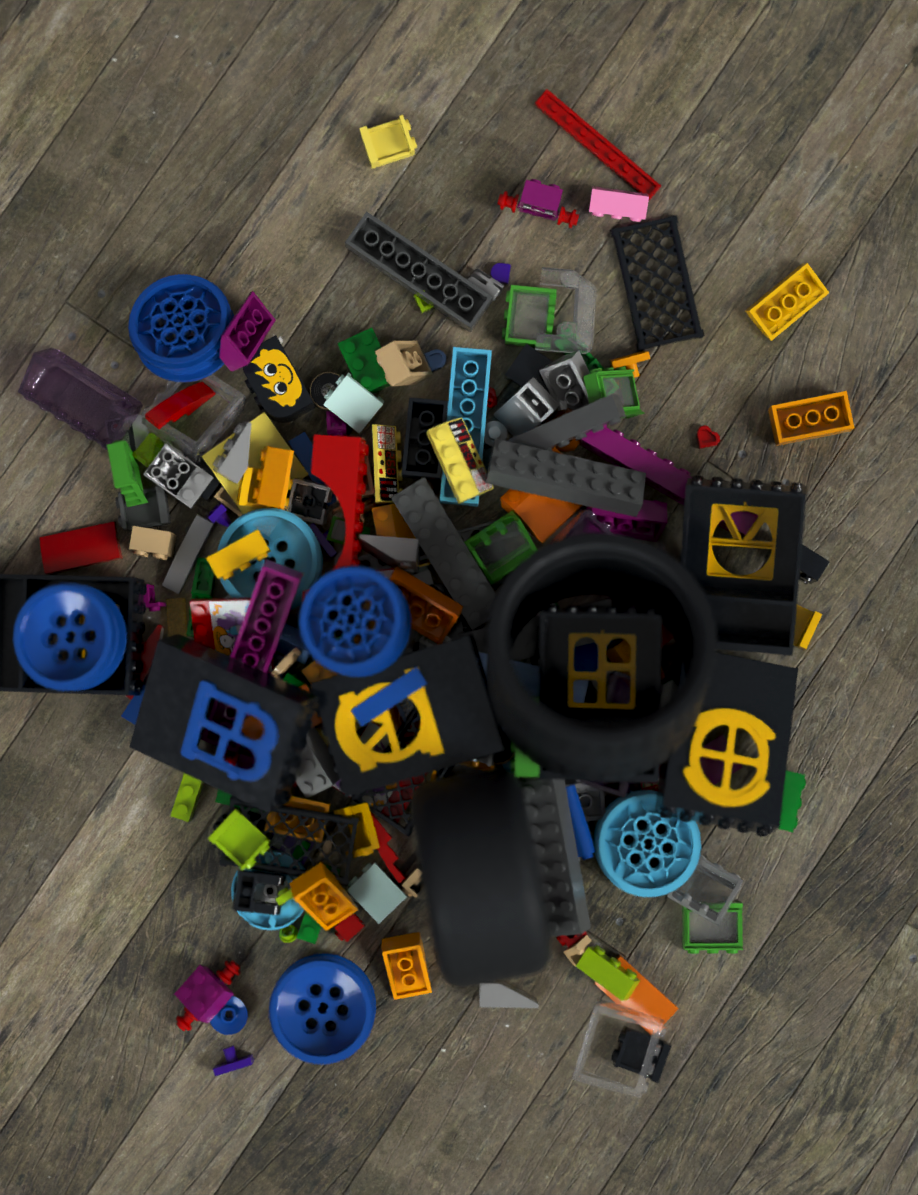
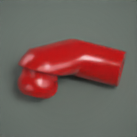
M489 386L487 406L494 407L497 404V395L495 389Z

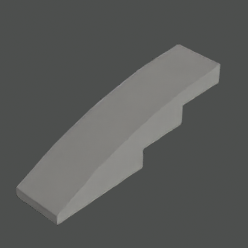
M199 514L196 515L162 586L178 594L182 591L187 577L191 574L196 560L200 556L214 523Z

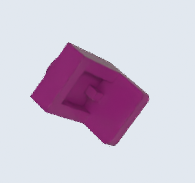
M146 584L147 591L144 595L143 603L146 604L149 612L161 611L160 607H166V603L156 602L154 585Z

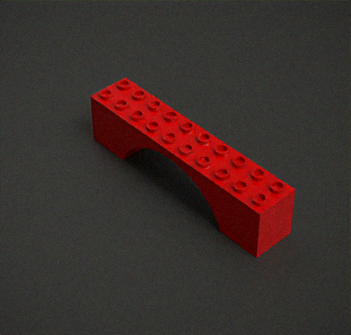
M314 434L311 474L320 478L334 492L342 507L346 524L345 544L333 570L346 566H360V560H357L358 552L361 553L362 549L359 533L363 532V522L360 521L361 514H364L365 507L364 502H362V494L365 495L366 483H363V476L367 475V464L364 462L365 456H368L369 445L361 437ZM309 589L303 591L302 603ZM350 596L345 599V606H349L352 603V597ZM338 611L331 613V620L337 619ZM351 617L350 620L352 622L350 625H353L356 621L355 618ZM338 630L336 633H343V631Z

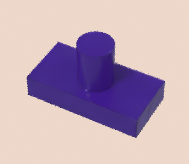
M312 523L309 527L315 534L318 542L333 559L337 552L330 544L332 541L326 540L329 529L322 534L317 526Z
M234 1045L223 1049L226 1062L215 1065L213 1072L215 1076L253 1065V1055L250 1054L238 1058Z

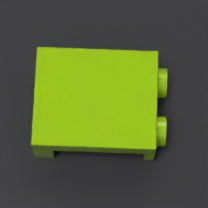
M237 809L208 838L231 858L242 871L245 868L249 870L257 862L254 858L259 853L263 855L270 848L268 845L270 840Z

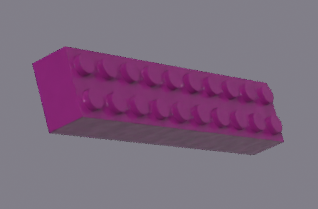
M607 424L603 426V430L596 433L590 431L586 433L587 437L581 439L580 446L615 466L646 473L645 483L683 506L685 505L686 483L688 478H692L689 471L683 468L677 469L673 466L674 463L666 458L660 459L653 450L641 448L639 442L634 439L629 441L623 437L624 434L616 429L612 431L607 428ZM749 511L731 513V517L742 539L757 520V514ZM721 520L718 526L730 532L725 521Z
M270 560L265 561L230 657L268 673L304 573ZM215 699L208 720L232 730L237 709ZM246 713L244 719L250 716V714ZM205 728L201 740L218 746L220 735ZM241 729L240 733H241L242 736L245 737V735H244V733H243V731H242V729ZM229 739L226 749L238 753L242 744Z

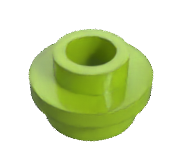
M290 924L280 929L279 938L282 942L291 943L297 939L298 930Z

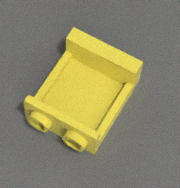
M400 115L397 120L369 129L367 126L359 128L372 169L415 155L416 141L414 137H410V123L408 119H404L403 115Z

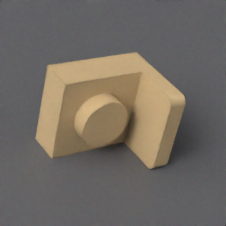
M418 866L402 882L404 887L402 891L410 898L412 895L415 898L418 896V893L411 887L412 885L417 886L422 880L421 870Z
M585 935L563 952L575 967L585 953L586 946L591 942V939Z

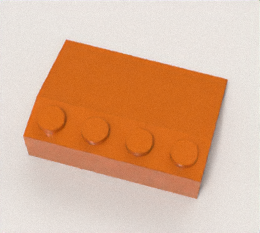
M555 447L552 449L553 452L561 453V452H560L558 449H556ZM509 489L501 497V507L508 513L513 511L519 517L525 529L542 544L583 506L514 489Z

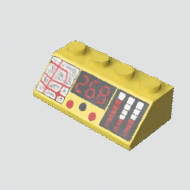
M462 418L443 423L428 430L426 434L458 504L494 489L492 484L485 483L486 469Z
M372 425L375 502L377 506L395 504L391 497L403 490V488H399V481H402V469L398 470V462H402L401 450L397 451V443H401L400 431L397 432L396 426Z

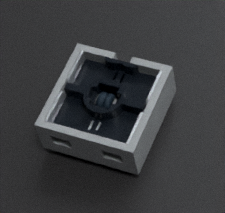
M294 478L287 511L295 514L302 520L324 525L327 522L329 508H326L327 503L331 502L333 491L326 484Z

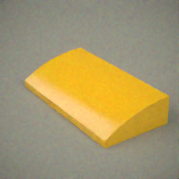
M802 263L746 309L745 312L761 332L772 341L828 295L829 292L809 264Z

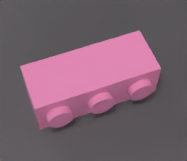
M592 186L589 212H592L594 216L603 217L604 214H609L614 219H622V216L630 217L631 221L641 222V219L646 220L649 194Z

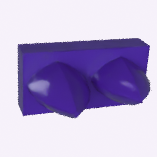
M221 502L207 514V517L213 523L216 521L226 527L232 524L228 514L225 512L227 509Z

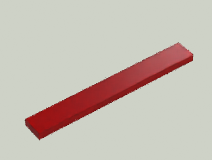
M548 89L536 100L535 106L638 193L649 194V201L661 188L657 181Z

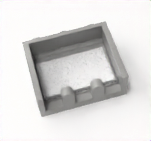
M700 854L698 864L692 875L678 889L668 893V898L719 926L741 889L743 880L737 874L724 870L721 865L709 862Z

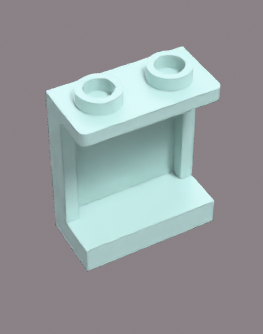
M348 372L346 376L342 374L336 381L338 386L334 391L330 389L324 396L326 401L323 405L360 433L381 408L384 400L379 396H374L354 380Z
M369 862L361 870L363 874L359 878L355 876L348 885L350 887L347 891L380 924L407 895L385 874L376 862L373 865Z

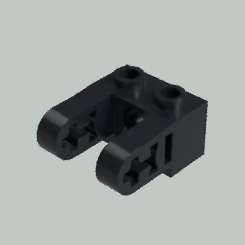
M238 868L232 904L233 911L280 915L282 905L254 900V891L257 883L285 886L286 875L247 869L242 871Z

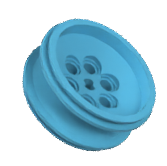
M277 508L256 509L237 518L223 534L217 552L256 530H259L263 538L268 540V547L271 552L267 553V558L259 562L257 560L255 564L246 570L241 571L239 569L233 572L234 576L224 581L222 578L220 581L227 593L232 598L252 597L257 583L255 575L261 572L262 566L267 559L275 558L276 563L285 566L288 560L292 559L295 561L293 570L304 574L291 610L302 604L303 591L311 588L321 578L323 571L322 549L311 528L295 514ZM281 542L288 544V548L284 552L278 550V545Z
M654 790L628 792L612 801L605 808L606 812L602 819L598 820L593 838L596 860L606 877L621 890L641 897H657L678 889L694 872L701 852V836L696 821L682 822L677 817L670 819L660 817V814L655 813L657 791ZM642 819L645 820L647 823L646 828L638 830L637 822ZM658 824L665 825L666 830L663 834H657L656 827ZM628 834L634 837V841L630 845L624 843V837ZM650 838L652 846L649 849H645L644 840ZM666 842L672 845V849L668 853H664L662 850V846ZM633 853H638L640 855L639 862L631 863L630 856ZM652 857L659 859L657 867H650L649 860Z

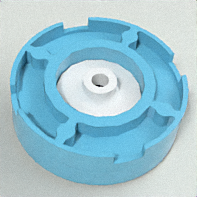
M269 850L263 855H259L261 863L270 864L274 859ZM272 850L275 856L283 853V851ZM285 853L279 858L281 866L289 867L293 863V859L288 853ZM298 861L300 869L306 870L302 863ZM238 870L234 875L231 886L232 901L234 898ZM286 875L285 886L257 883L254 891V900L277 903L275 899L279 896L278 892L285 887L291 889L289 883L298 877ZM269 887L274 889L273 893L269 891ZM292 897L282 904L280 915L237 911V913L253 927L263 930H277L292 924L305 909Z

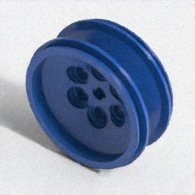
M171 275L152 283L139 295L129 317V336L143 364L156 376L174 382H193L210 376L224 365L220 358L221 336L234 318V314L224 293L212 282L194 275Z
M346 566L328 572L312 585L301 606L299 628L306 649L321 665L345 676L365 677L385 670L402 654L410 637L411 613L405 596L391 580L367 567ZM351 596L352 603L349 606H345V599ZM370 601L371 608L367 611H364V603ZM338 611L337 619L331 620V613ZM356 616V617H355L356 623L353 624V625H350L351 622H352V621L350 620L351 617ZM375 620L376 627L372 630H369V622ZM338 630H342V631H343V636H342V638L336 640V638H335L336 632H337ZM357 635L362 636V641L359 644L354 643V638Z
M57 583L39 590L24 604L18 614L14 627V648L22 668L37 683L55 690L80 691L101 684L117 669L126 648V625L119 608L105 593L86 585ZM81 615H84L85 622L81 625L79 619ZM62 617L66 618V624L64 626L61 625ZM92 631H94L96 634V637L93 641L90 639V633ZM55 634L58 637V641L56 644H54L52 641V638ZM84 649L87 650L86 658L82 657V651ZM64 651L68 652L67 660L63 659Z
M327 953L309 955L287 968L277 981L269 1002L270 1025L280 1045L294 1057L312 1064L336 1063L354 1054L367 1040L376 1015L375 992L367 975L349 959ZM313 984L320 985L321 992L317 994L312 992L311 986ZM338 987L341 994L338 996L332 995L330 988ZM307 1000L309 1008L302 1009L299 1002ZM322 1002L328 1005L326 1011L319 1009ZM346 1005L348 1012L341 1014L338 1011V1006ZM314 1018L317 1021V1025L315 1027L308 1026L307 1019ZM329 1020L334 1021L336 1028L328 1029L326 1022Z

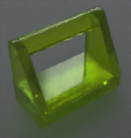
M150 433L134 451L132 456L148 468L163 448L164 442L154 433Z

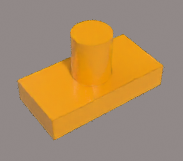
M645 350L612 359L609 362L611 368L613 367L614 369L626 366V370L634 369L632 374L635 378L640 376L637 362L650 359L649 351Z

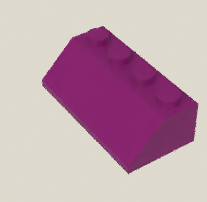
M253 291L249 293L221 336L220 358L231 372L249 364L276 321Z
M643 500V505L637 517L587 506L583 532L623 535L657 542L667 524V503L658 500Z

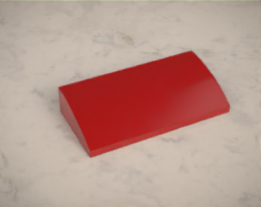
M115 521L39 537L44 573L47 575L123 559Z

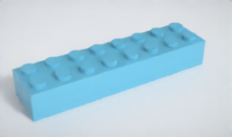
M453 347L447 422L458 418L463 419L482 460L492 350ZM442 469L440 503L478 507L479 496L458 504Z

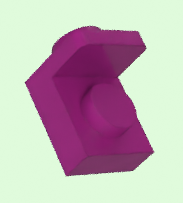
M326 411L328 435L348 437L346 422L332 411Z

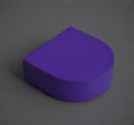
M495 264L491 269V277L502 284H508L511 264Z

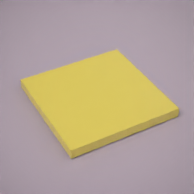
M262 412L250 421L251 434L248 467L261 469L260 452L265 446L291 450L265 412ZM233 433L201 457L236 504L240 481L238 484L233 483L213 470L215 467L213 462L218 455L222 456L225 451L223 449L225 443L236 434ZM293 454L290 479H303L308 473ZM236 504L243 515L250 511L261 509Z

